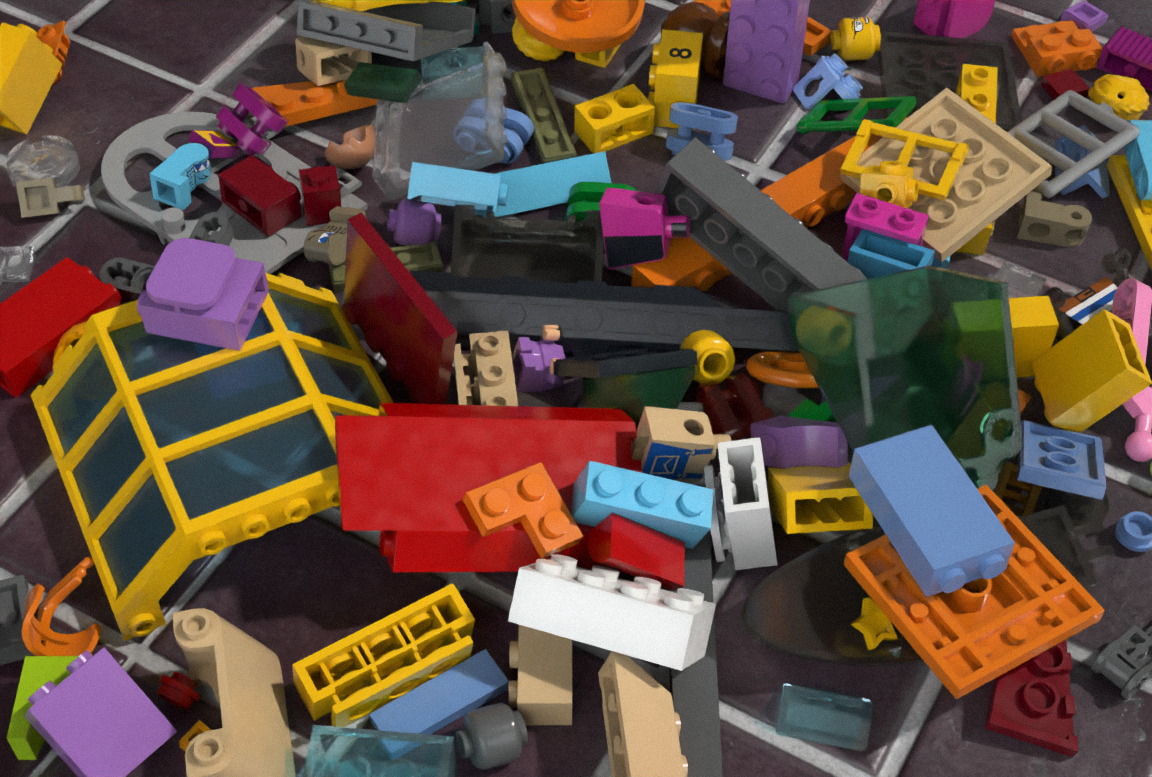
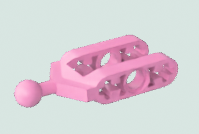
M1129 278L1119 285L1114 294L1112 314L1130 324L1146 364L1152 289L1136 279ZM1148 386L1122 404L1129 414L1136 419L1135 431L1127 437L1125 449L1126 454L1137 462H1146L1152 459V386Z

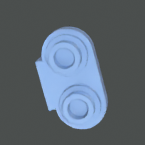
M834 53L831 57L821 56L816 61V65L793 87V91L807 110H811L833 88L842 99H858L860 96L859 92L863 87L852 75L848 74L844 77V71L848 67ZM823 78L819 83L818 91L813 96H806L805 90L807 85L813 80Z

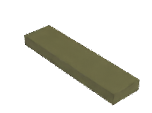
M536 68L511 73V83L522 113L528 116L534 125V132L531 137L541 164L577 157L576 150L544 69Z

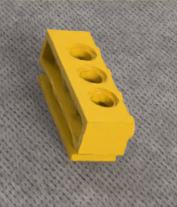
M452 583L292 664L293 684L314 721L332 712L331 724L336 732L470 658L473 647L471 637L475 618Z

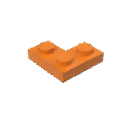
M542 462L466 492L462 499L482 537L521 522L541 559L578 544L583 538L580 529Z

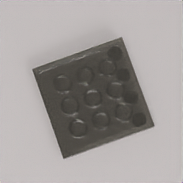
M880 31L881 42L877 53L882 97L915 96L917 104L906 116L907 118L944 89L948 88L955 93L962 65L971 64L998 67L996 125L1008 132L1022 122L1008 42ZM896 108L883 109L884 119H886Z

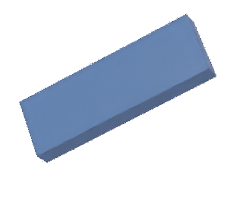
M484 649L370 713V721L394 756L466 715L471 710L509 690V681L487 650Z

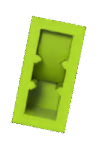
M25 656L7 734V740L18 760H37L40 748L45 741L24 716L27 710L33 706L28 698L48 681L51 680L57 686L71 675L66 670V667L79 656Z

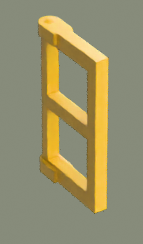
M863 119L841 167V174L860 179L861 172L867 167L857 164L871 134L906 142L897 160L903 163L902 167L908 166L916 146L920 145L952 153L938 185L918 181V194L946 200L968 153V144L956 143Z

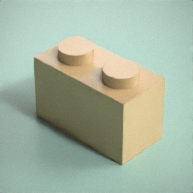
M519 625L518 641H510L509 664L510 668H518V680L509 681V707L517 708V711L520 712L524 719L525 725H572V639Z

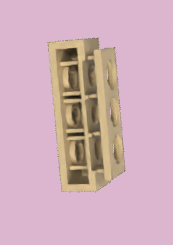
M508 331L469 334L470 354H461V345L455 344L454 371L458 405L518 406ZM470 376L473 377L475 384L470 383Z

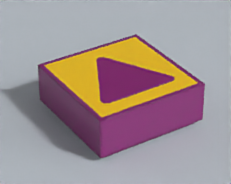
M192 130L189 138L191 143L204 145L208 149L209 158L234 159L237 158L240 150L236 143L218 130Z

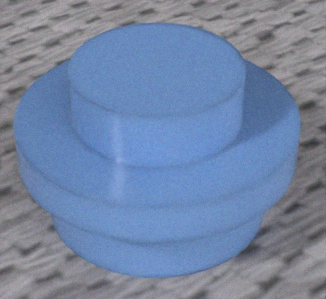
M1139 511L1131 512L1121 517L1115 527L1117 540L1125 548L1132 551L1145 552L1151 550L1152 517Z

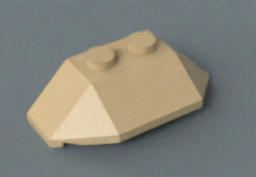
M611 651L598 672L603 699L602 707L611 776L687 777L688 763L685 755H681L679 743L681 721L679 714L674 712L672 694L628 655Z

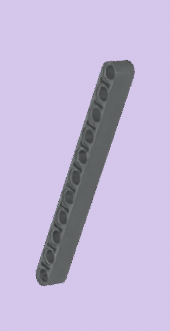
M662 402V406H672L669 407L670 409L703 412L702 402H674L673 404H664ZM705 475L701 481L688 484L706 488ZM709 530L693 549L685 547L683 588L701 592L704 594V601L714 603ZM713 616L705 656L682 671L669 667V684L674 712L679 714L681 721L679 735L681 755H685L688 763L687 777H723L715 621Z

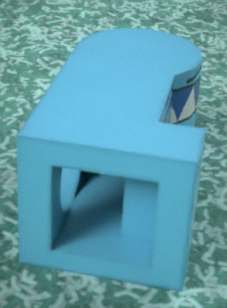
M198 143L184 144L149 174L153 199L184 210L191 204L190 192L196 185L205 183L211 177L208 149Z

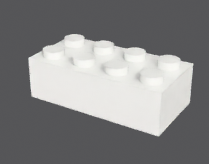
M557 554L551 555V559H536V563L520 567L518 570L508 618L509 622L680 671L705 656L716 604L704 601V594L685 588H678L677 593L660 589L661 582L657 580L635 577L633 582L619 578V571L613 568L595 565L592 570L578 567V560Z

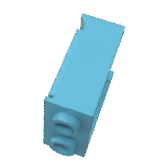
M412 162L407 199L418 200L421 198L422 202L488 212L489 206L493 207L492 212L498 213L499 206L506 207L509 185L502 183L503 177L499 174Z

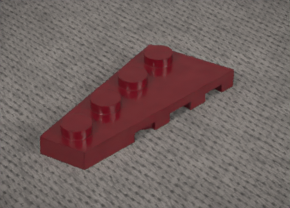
M1066 640L994 679L984 726L985 729L1070 757H1074L1079 752L1078 737L1074 736L1073 716L1076 714L1074 696L1071 695L1069 672L1072 670L1071 653L1067 652Z

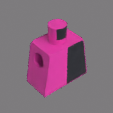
M606 188L599 203L608 269L662 260L667 256L671 246V238H689L690 236L689 215L669 216L667 198L663 194Z

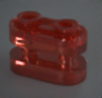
M744 373L726 377L725 390L722 391L715 381L703 383L696 387L697 402L703 403V412L709 418L713 435L729 434L732 441L742 440L741 435H746L747 439H750L752 423L774 417L768 407L764 408L759 398L756 382L752 378L748 379Z

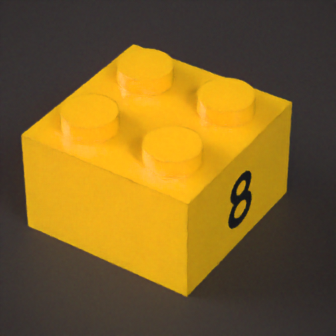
M662 29L661 42L654 43L652 63L657 65H650L649 86L655 92L649 91L648 100L655 107L654 126L678 128L679 125L669 120L671 104L678 102L697 103L703 33Z

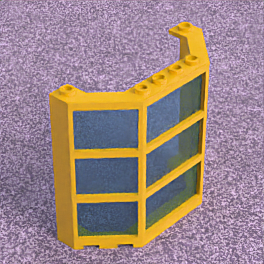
M266 273L269 292L240 351L146 333L142 317L137 311L138 300L93 314L83 326L85 333L75 346L68 345L52 366L54 373L44 386L38 385L32 392V401L124 641L134 637L146 636L155 629L166 625L158 601L193 560L206 555H215L237 543L259 538L268 531L289 523L300 522L308 516L330 507L340 506L335 416H379L380 403H393L331 290L322 287L316 290L305 286L302 280L281 273L277 276Z

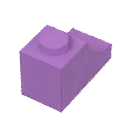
M777 416L751 424V438L760 437L764 466L786 469L797 466L839 468L848 465L847 424L788 416Z

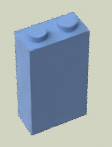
M932 425L854 449L849 478L926 597L942 591L945 593L954 592L966 583L980 578L992 579L1006 570L1015 542Z

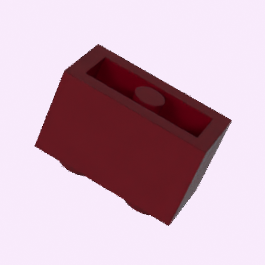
M253 155L218 174L222 202L267 237L302 217L301 193L297 186L285 180L270 165H265Z

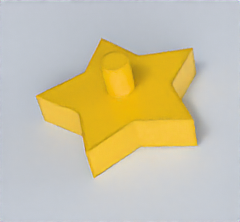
M870 597L864 598L862 600L861 616L850 625L863 633L867 649H875L882 640L898 639L888 617Z

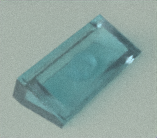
M785 683L782 687L776 733L781 736L865 751L871 728L872 701L870 699Z

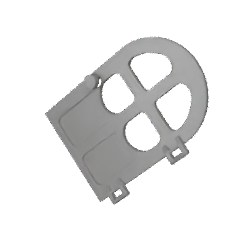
M178 112L150 118L132 126L119 135L110 144L103 156L101 174L108 195L121 208L157 232L163 245L168 241L170 243L176 239L189 238L199 219L184 220L183 211L179 208L173 207L162 210L160 206L164 203L153 199L152 190L148 192L135 191L125 178L126 164L133 156L141 153H150L162 161L166 160L177 148L166 142L165 139L169 135L180 131L218 130L234 143H237L239 141L237 137H230L217 126L220 121L216 118V114ZM254 116L248 119V121L254 126L258 119ZM269 129L265 137L269 140L278 133ZM271 142V146L264 155L258 153L254 155L270 165L285 180L294 183L301 193L299 169L311 168L310 166ZM240 149L237 158L243 155H249L242 149ZM209 158L211 177L205 183L196 186L205 189L222 202L219 178L214 173L237 158ZM337 167L338 179L342 177L349 181V183L344 184L338 180L341 207L367 210V203L352 194L353 191L361 187L362 182ZM302 199L300 200L302 217L269 237L223 202L217 211L226 217L233 228L234 235L229 247L234 250L236 258L264 263L265 272L269 274L303 253L307 234L312 230L321 229L326 224L306 226Z

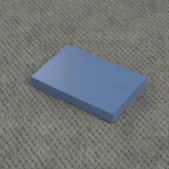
M1025 420L1021 421L1018 431L1017 480L1103 500L1106 490L1102 439Z

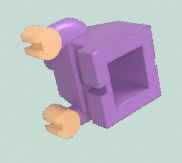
M543 325L542 337L538 342L530 341L529 337H518L512 355L516 392L539 393L562 386L565 376L554 375L553 362L556 359L565 358L563 347L554 343V341L560 338V331L557 330L559 328L558 325Z

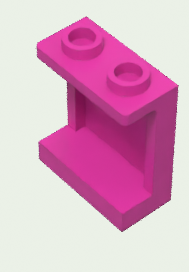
M856 193L845 216V223L848 225L841 257L848 262L849 250L862 229L922 246L929 215Z

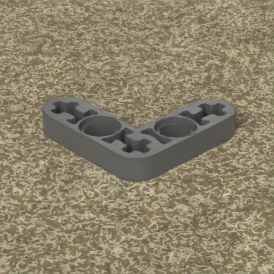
M211 212L199 219L189 238L229 246L234 232L223 214ZM113 258L102 266L99 273L100 280L104 284H112L121 297L138 300L143 285L149 279L155 266L126 258ZM123 273H125L126 276L131 280V283H130V281H129L127 278L120 277V276H122Z

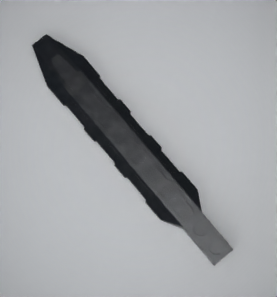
M409 271L457 330L456 344H460L461 347H470L469 334L508 331L511 353H513L518 337H529L530 341L538 342L542 337L543 325H558L559 328L557 330L560 331V338L554 341V343L561 345L564 353H573L574 357L642 348L680 349L684 339L691 333L699 330L714 331L722 336L731 347L800 351L802 313L724 308L694 287L655 285L654 288L612 286L599 281L579 280L577 283L531 281L529 277L502 276L501 279L461 277L448 272ZM345 290L343 291V304H344Z

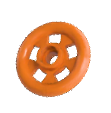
M788 351L758 353L751 356L746 363L748 373L757 380L790 388L825 387L826 383L840 371L838 366L828 359L811 354Z

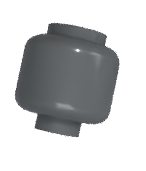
M497 703L468 712L463 718L462 730L456 732V742L463 759L470 758L474 766L480 770H486L519 759L522 747L527 746L528 735L520 712L517 710L512 711L504 703Z

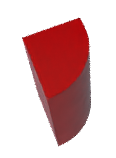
M615 513L608 515L588 532V552L594 561L634 577L657 580L661 582V588L669 591H677L678 588L684 587L685 542Z

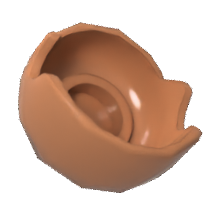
M365 125L347 131L343 135L341 145H335L333 141H330L328 148L324 151L326 160L331 165L342 169H356L368 164L376 155L378 149L373 125Z

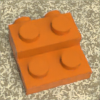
M1073 20L1015 28L1011 35L1037 77L1071 68L1074 71L1097 68L1103 49L1090 29H1078Z

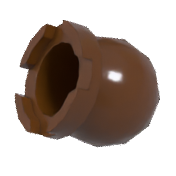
M689 2L669 12L661 25V35L662 29L703 33L700 67L705 65V72L708 76L717 79L724 78V71L722 70L725 68L730 11L724 12L719 18L713 8L703 3Z

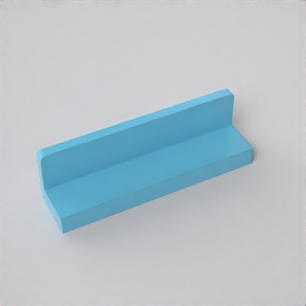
M605 151L495 173L502 175V183L509 185L506 207L499 206L498 213L492 212L493 207L489 206V212L474 210L475 218L481 221L568 203L570 188L579 182L611 183Z

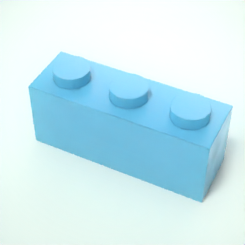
M589 461L574 482L570 514L576 523L595 527L608 515L615 513L683 541L686 548L693 549L711 529L714 489Z

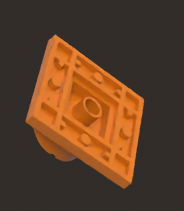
M987 484L977 490L1015 542L1006 570L992 579L980 578L971 581L951 593L942 591L926 597L886 534L847 553L843 564L956 700L1099 622L1105 611Z

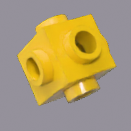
M899 161L880 162V166L869 165L861 172L860 194L909 208L912 202L917 201L919 182L918 179H913L914 168L902 167L903 163Z

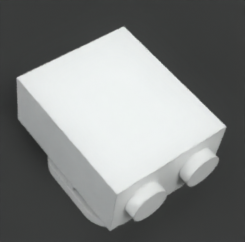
M758 437L717 443L720 462L718 477H715L713 465L704 466L706 488L714 489L710 530L716 561H725L724 549H728L733 554L735 570L778 565L761 439Z

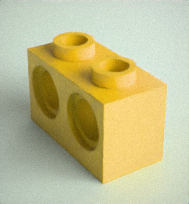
M631 84L575 105L574 132L593 154L606 152L653 134L655 107L635 84Z

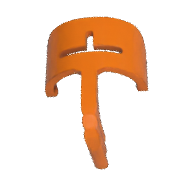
M86 557L49 591L39 608L37 619L34 613L42 599L45 588L38 583L27 595L22 624V639L27 649L35 656H80L86 650H89L90 653L94 650L101 633V626L96 622L92 623L86 630L74 634H61L54 632L50 628L51 618L56 608L81 584L87 570L94 564L93 558Z

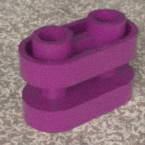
M240 82L232 93L239 103L234 109L227 105L222 106L216 114V118L220 121L217 126L230 137H237L239 141L236 145L250 156H254L256 153L264 155L271 146V142L265 137V134L269 129L280 133L288 121L261 95ZM249 112L258 119L254 126L245 118Z

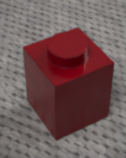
M335 165L299 169L301 199L306 226L329 223V212L337 206L341 207L340 186Z

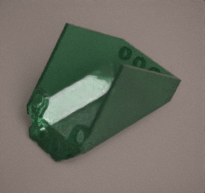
M929 265L787 296L792 338L853 453L856 448L932 425L975 487L978 489L987 484L992 491L999 482L997 475L1009 458L1014 460L1023 446L1007 282Z

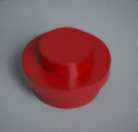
M173 671L170 677L160 675L157 681L160 686L155 694L180 709L187 711L191 703H197L201 697L200 694L194 691L197 683L179 672Z

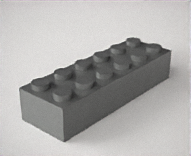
M696 137L666 164L655 194L666 196L669 216L689 215V237L777 311L802 313L801 331L821 347L848 319L872 282L858 268L850 265L834 252L829 244L822 242L805 228L800 220L789 215L769 195L760 191L740 171L732 168L712 148L704 145Z

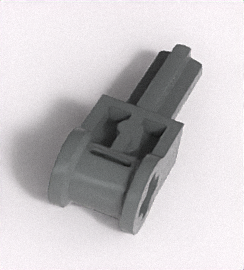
M1134 624L1121 637L1110 643L1091 666V670L1095 674L1102 673L1122 690L1121 696L1126 700L1134 696L1152 678V625L1143 632Z

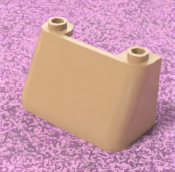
M197 608L172 613L174 634L178 645L183 649L189 667L190 679L197 683L196 687H202L203 684L214 692L217 703H220L222 728L198 734L190 741L185 755L187 777H296L283 676L277 655L271 649L211 610Z

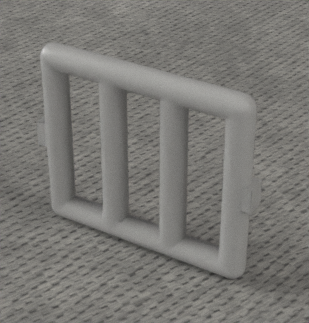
M1068 90L1007 133L1039 157L1063 171L1051 181L1044 180L1034 188L1038 193L1050 198L1139 136L1140 131L1137 126L1115 115L1113 107L1102 102L1098 105L1080 94ZM1068 106H1072L1118 132V134L1104 143L1057 116V114ZM1044 124L1091 153L1075 162L1029 133Z

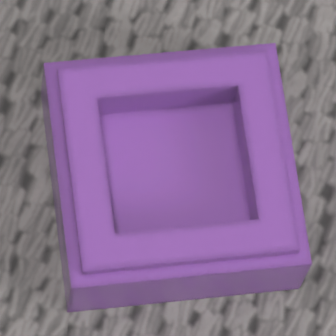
M1082 0L1063 11L1061 21L1073 20L1078 29H1090L1093 32L1106 24L1108 14Z

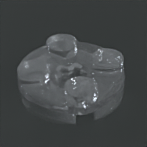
M42 135V141L31 144L30 139L18 143L6 157L8 175L12 185L16 187V182L52 177L55 178L56 188L69 184L81 169V163L72 142L61 136Z

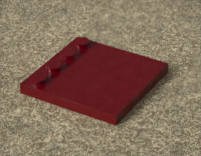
M359 213L347 220L343 312L352 325L357 324L363 331L369 348L374 353L379 352L384 358L387 369L393 379L397 382L402 381L406 386L413 404H446L457 330L365 216Z

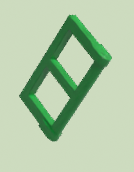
M916 97L820 100L807 115H804L798 121L797 131L799 134L828 131H858L863 121L861 119L869 109L892 108L896 109L892 111L887 119H873L870 121L895 128L902 123L917 104ZM853 110L844 121H819L828 111Z

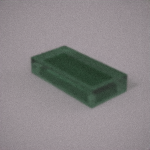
M359 62L344 83L347 94L351 96L406 104L421 82L418 70Z

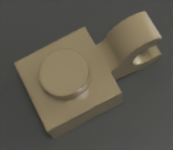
M53 177L16 182L22 218L60 214L59 203L85 200L83 186L74 185L56 188L55 178Z

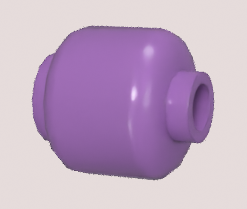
M403 199L398 204L397 210H389L387 231L393 232V240L396 245H426L431 243V241H438L441 214L436 213L433 204Z

